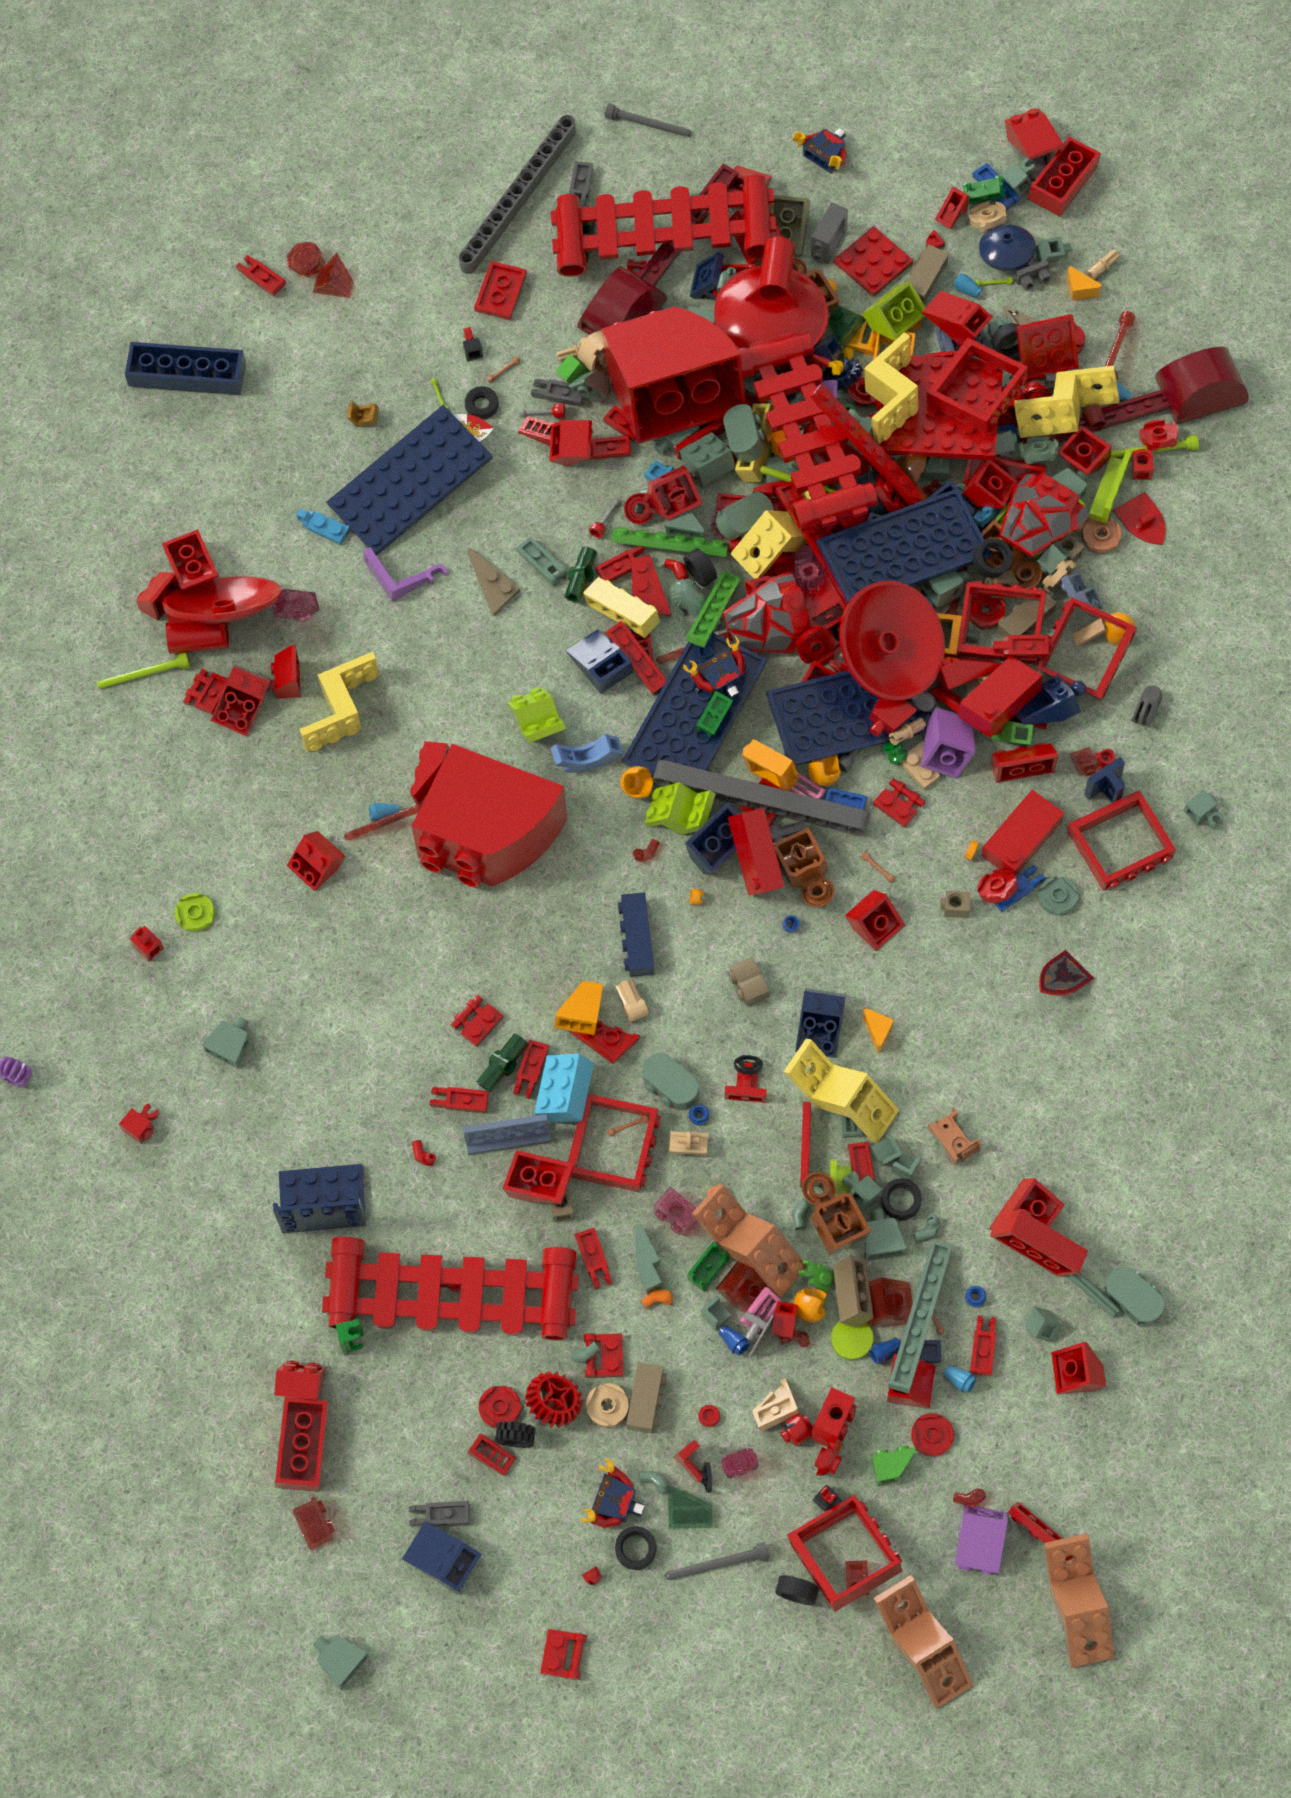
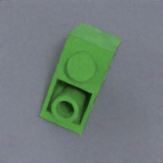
M1008 721L1003 726L1001 734L993 735L992 739L1031 745L1034 724L1023 725L1020 722Z
M901 1446L893 1452L881 1450L872 1456L871 1462L877 1486L899 1481L915 1456V1447Z

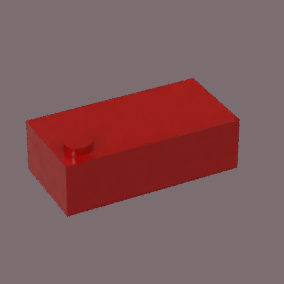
M1070 136L1063 143L1064 148L1056 152L1033 182L1028 198L1029 201L1061 217L1097 169L1101 156L1100 152Z
M1009 656L960 702L959 718L991 738L1041 691L1042 675L1013 656Z
M1032 789L985 843L981 856L998 869L1010 870L1017 876L1062 823L1064 812Z
M764 808L728 817L748 896L783 888L784 883Z
M1024 1209L999 1213L990 1234L992 1238L1056 1276L1079 1274L1088 1253L1087 1249L1033 1218L1031 1213Z
M284 1397L275 1488L318 1492L328 1401Z

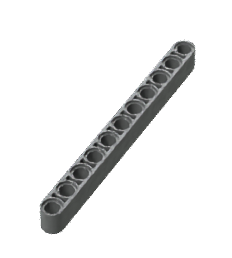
M564 115L557 121L459 254L460 269L463 273L471 274L478 268L576 134L574 117Z
M665 760L657 762L653 776V782L661 786L680 782L696 793L710 790L716 794L714 799L753 809L764 808L765 812L800 821L803 820L804 822L856 835H865L870 818V813L862 809Z

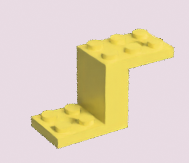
M903 333L864 368L866 392L885 405L872 417L873 439L878 444L883 440H887L893 431L902 427L904 422L910 416H914L919 409L918 386L898 372L911 361L910 336L906 333Z
M1114 366L1057 372L1054 395L1052 397L1016 400L1014 406L1020 438L1078 432L1081 407L1095 404L1119 403L1120 398ZM1094 384H1101L1103 388L1097 390L1092 386ZM1034 414H1038L1042 418L1040 420H1034L1031 416Z
M808 491L802 493L804 499H811ZM766 510L731 552V555L753 578H758L767 572L783 551L804 553L809 548V545L788 512ZM756 547L760 550L758 558H755L753 554Z
M373 652L318 674L323 695L333 715L300 729L302 741L307 752L317 751L327 743H336L340 738L346 735H355L362 729L358 712L347 689H354L358 684L364 681H373L379 676L377 661Z
M805 1039L784 1070V1073L816 1108L851 1118L874 1143L879 1142L899 1112L895 1104L867 1073L833 1065L810 1039ZM809 1065V1066H810V1070H809V1072L807 1073V1066ZM876 1110V1116L873 1118V1113Z

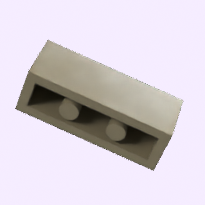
M929 244L925 251H921L918 257V264L913 265L910 271V278L904 281L905 283L910 280L923 304H925L945 269L949 256L948 252Z
M1047 593L1043 622L1055 612L1057 602ZM1025 600L1022 604L1018 603L1012 609L1011 614L1005 615L999 620L997 633L1003 638L1009 637V635H1029L1036 627L1039 601Z
M850 1255L834 1264L833 1269L840 1323L856 1328L873 1319L866 1260Z
M638 1362L626 1423L627 1430L652 1434L653 1428L658 1427L659 1415H656L657 1407H661L663 1400L660 1388L661 1386L665 1387L667 1374L663 1373V1366Z

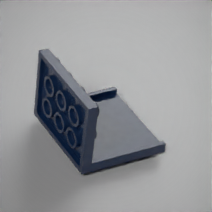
M362 1164L279 1171L280 1207L277 1203H273V1212L282 1233L366 1226Z

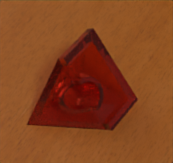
M337 252L316 276L313 293L350 298L353 280Z

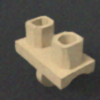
M670 1131L669 1153L707 1155L708 1133Z

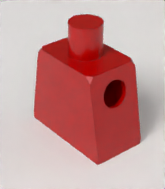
M879 698L868 717L874 723L869 731L876 737H879L883 731L887 734L893 733L909 720L917 709L906 700L891 701Z

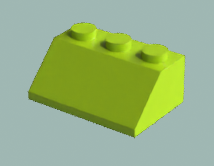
M909 280L893 288L862 314L872 330L892 340H896L924 317L922 311L926 307Z

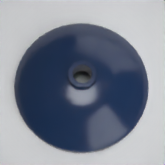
M1009 224L991 228L982 236L979 243V253L982 260L990 267L1004 271L1016 270L1027 265L1033 259L1036 251V243L1032 234L1020 226Z

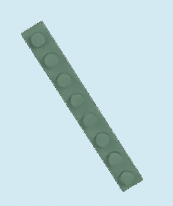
M932 1240L888 1388L905 1393L910 1392L953 1245Z

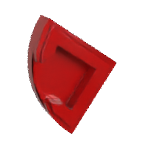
M933 230L927 238L926 248L929 244L940 249L945 246V242Z

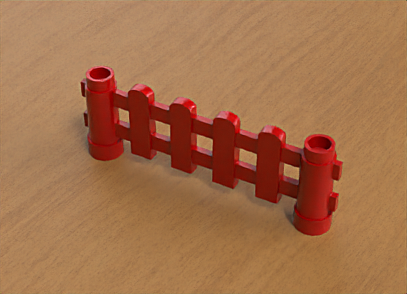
M755 174L745 177L742 191L727 192L726 184L716 182L708 186V195L690 196L687 187L678 186L671 190V198L653 200L650 191L640 190L633 194V202L616 204L614 196L602 194L596 198V206L581 207L577 195L563 194L557 198L556 210L551 211V224L557 227V239H552L553 254H558L556 256L557 272L566 277H576L584 274L587 271L586 254L584 251L599 250L600 260L619 258L618 248L636 246L637 256L655 255L656 244L670 242L674 243L675 252L694 251L693 240L710 238L712 249L731 247L730 236L745 235L744 251L747 256L763 258L765 242L769 238L774 237L772 232H776L775 216H770V204L774 203L773 188H768L766 178L763 175ZM743 206L744 219L729 221V208ZM709 210L710 223L692 225L691 212ZM672 214V227L654 228L655 215ZM634 218L635 231L617 232L616 219ZM597 222L598 234L583 236L582 223Z
M793 331L779 335V339L763 343L761 340L749 344V348L743 347L738 349L741 356L743 380L759 373L762 380L753 382L760 403L771 400L774 410L766 412V419L771 432L783 430L787 440L778 442V449L784 463L794 460L797 463L799 471L790 473L796 493L808 491L811 497L809 500L805 498L791 503L793 517L799 532L802 533L814 529L821 524L823 528L837 524V519L850 515L856 518L868 514V508L878 505L874 486L871 482L863 485L856 483L854 476L859 475L861 472L859 458L854 454L844 455L841 446L847 444L848 438L836 425L832 426L830 419L810 398L816 386L822 384L823 374L818 365L812 364L807 366L804 357L814 354L809 333L793 334ZM790 364L792 371L779 375L776 374L774 368ZM801 391L804 401L789 405L785 395ZM814 421L817 431L801 435L798 425ZM826 451L830 461L814 466L810 455ZM839 481L841 490L828 494L825 493L823 486Z
M342 1236L332 1238L330 1253L332 1262H326L325 1279H330L329 1296H323L322 1313H327L329 1316L328 1327L336 1329V1324L355 1320L357 1315L373 1316L375 1326L380 1329L394 1327L396 1317L416 1318V1325L422 1331L435 1330L438 1326V1319L459 1320V1329L464 1333L470 1334L480 1330L481 1321L501 1322L502 1332L515 1336L522 1333L523 1323L540 1324L542 1327L541 1338L560 1341L567 1339L568 1328L576 1324V1309L571 1308L572 1291H578L579 1275L573 1274V1270L576 1269L577 1252L573 1249L564 1247L544 1248L542 1255V1268H544V1272H527V1260L506 1259L505 1270H485L484 1257L463 1256V1268L442 1267V1255L421 1254L420 1266L400 1265V1253L379 1252L378 1264L362 1263L365 1252V1241L363 1239ZM360 1280L376 1281L375 1299L359 1298ZM399 1282L419 1283L417 1301L397 1300ZM441 1284L461 1285L460 1303L440 1302ZM483 1287H503V1305L482 1304ZM526 1289H542L541 1307L525 1306Z

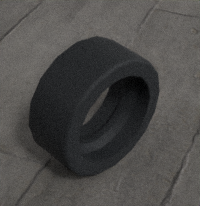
M1015 323L1001 326L996 330L991 341L994 351L1013 360L1020 358L1018 343L1009 349H1001V345L1008 337L1017 335L1016 326L1020 325Z
M996 538L983 541L973 554L974 567L980 574L989 578H996L1004 574L1011 566L1013 559L1012 551L1007 543ZM986 548H994L1000 552L1003 558L1001 567L997 569L991 568L984 562L982 553Z
M696 548L683 557L688 572L700 586L705 587L717 579L715 567L700 549Z
M905 1178L890 1181L884 1187L881 1197L882 1208L885 1213L899 1221L914 1217L919 1211L922 1201L921 1191L918 1186ZM897 1188L908 1189L914 1197L911 1208L906 1211L895 1210L889 1203L891 1192Z
M628 1527L620 1532L616 1539L615 1552L617 1559L627 1569H645L653 1562L656 1556L655 1538L644 1527ZM630 1536H641L647 1541L649 1550L646 1557L642 1560L633 1561L625 1556L623 1544Z
M781 1575L779 1576L775 1593L789 1601L812 1606L816 1603L819 1587L804 1579Z

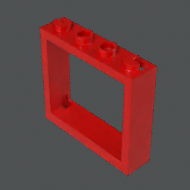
M967 338L926 392L927 404L987 433L992 425H996L1000 414L1005 413L1009 402L1016 398L1020 387L1026 385V380L1029 377L1028 367ZM972 355L1014 375L985 415L943 395Z
M982 581L967 582L957 647L958 656L1005 661L1009 657L1004 656V652H994L992 647L966 645L973 594L1039 601L1034 635H1041L1047 597L1046 591L1037 589V587L1023 589L1020 585L1004 587L1001 583L987 585ZM1013 656L1024 664L1037 665L1038 656Z
M1071 597L1070 601L1067 600L1065 605H1063L1062 611L1064 613L1061 619L1057 618L1053 626L1055 631L1052 637L1049 636V656H1038V666L1036 669L1050 677L1059 675L1069 686L1075 682L1047 668L1075 608L1125 630V633L1097 690L1086 686V694L1102 701L1135 636L1137 627Z
M1140 790L1069 823L1067 829L1068 834L1103 891L1108 888L1115 889L1120 885V882L1124 880L1131 881L1143 871L1148 873L1160 863L1167 864L1169 860L1173 859L1176 851ZM1138 806L1164 849L1107 876L1083 837L1082 832Z
M587 1094L582 1121L577 1123L568 1158V1163L575 1165L571 1178L640 1193L641 1186L645 1187L647 1175L644 1174L645 1168L650 1167L652 1155H649L650 1148H654L657 1136L654 1135L655 1128L659 1129L661 1116H658V1108ZM593 1105L649 1117L635 1179L577 1167Z
M855 1495L787 1534L791 1547L834 1612L902 1572L901 1563L903 1561L896 1550L892 1551L889 1538L885 1533L881 1535L878 1530L880 1528L878 1522L874 1517H869L867 1506L862 1501L859 1502ZM855 1513L889 1564L837 1595L803 1543Z

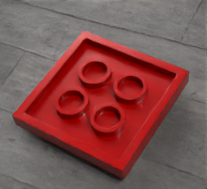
M873 226L834 259V264L874 297L913 264V259Z
M1072 314L1016 326L1020 363L1028 367L1029 377L1026 382L1045 378V374L1079 369L1074 316Z

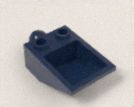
M1059 675L1052 677L1042 683L1041 691L1015 716L1023 725L1065 721L1081 712L1076 696L1080 697L1085 694L1086 685L1082 681H1075L1069 688Z

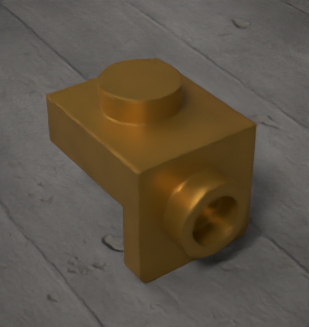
M350 402L347 418L356 427L377 424L379 407L375 403L358 406L354 402Z

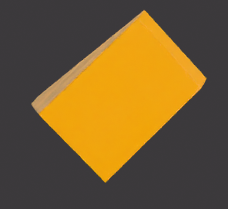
M1069 266L1066 279L1071 301L1098 297L1102 284Z
M868 1008L863 1009V1019L877 1053L881 1052L893 1028L894 1020Z

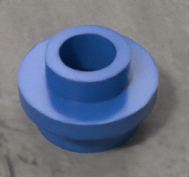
M695 1105L690 1109L689 1119L693 1124L703 1125L709 1120V1110L705 1106ZM696 1113H702L703 1117L696 1118L695 1115Z
M971 1286L965 1293V1300L972 1307H980L986 1301V1292L980 1286ZM978 1294L980 1298L978 1300L972 1299V1295Z

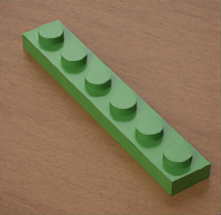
M626 527L614 528L611 535V542L683 552H691L698 548L706 555L727 557L729 543L720 539L710 541L705 540L703 537L687 538L681 534L672 536L664 532L649 533L643 529L633 531Z
M726 571L721 573L689 631L686 641L705 648L722 617V612L725 611L734 595L741 577Z

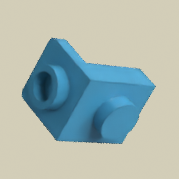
M655 460L644 473V478L652 481L674 470V467L670 465L667 468Z

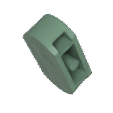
M745 404L736 405L729 409L724 415L723 421L730 450L741 462H752L758 459L766 448L764 443L766 436L760 427L762 419L759 413L755 414L753 409Z
M754 492L720 511L716 518L717 527L721 534L728 539L735 540L739 537L743 539L766 510H773V505L767 496L760 492Z
M666 1053L651 1055L645 1061L642 1072L647 1091L651 1094L656 1093L661 1097L660 1100L665 1106H672L676 1110H685L695 1104L699 1096V1084L693 1075Z
M1129 1267L1117 1268L1109 1274L1104 1287L1105 1295L1119 1306L1121 1311L1137 1326L1147 1327L1155 1324L1164 1309V1298L1160 1295V1290L1154 1285L1150 1286L1139 1271H1134Z

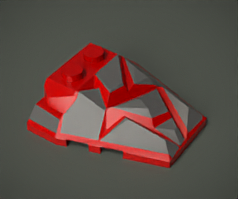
M1043 473L1038 476L1035 474H1025L1014 487L998 537L1029 557H1033L1049 548L1054 541H1061L1068 533L1072 531L1075 533L1080 530L1089 519L1090 514L1086 507L1078 502L1080 497L1077 493L1047 474Z
M791 572L771 577L759 588L751 591L752 593L740 599L722 612L729 640L735 643L734 635L737 636L739 645L752 652L797 653L796 639L812 628L802 590L800 587H797Z

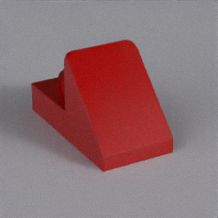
M952 186L935 220L949 229H953L961 212L967 213L969 195Z

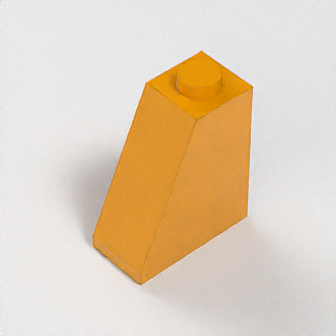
M582 981L556 1012L554 1028L595 1035L603 984Z

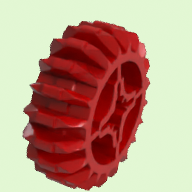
M548 1371L533 1378L530 1382L531 1384L528 1385L527 1393L525 1394L526 1406L531 1408L529 1414L536 1415L535 1420H542V1425L547 1422L550 1428L554 1427V1425L560 1428L573 1422L581 1412L583 1400L580 1398L582 1392L577 1391L578 1385L572 1384L573 1379H566V1374L559 1376L558 1371L554 1372V1374Z

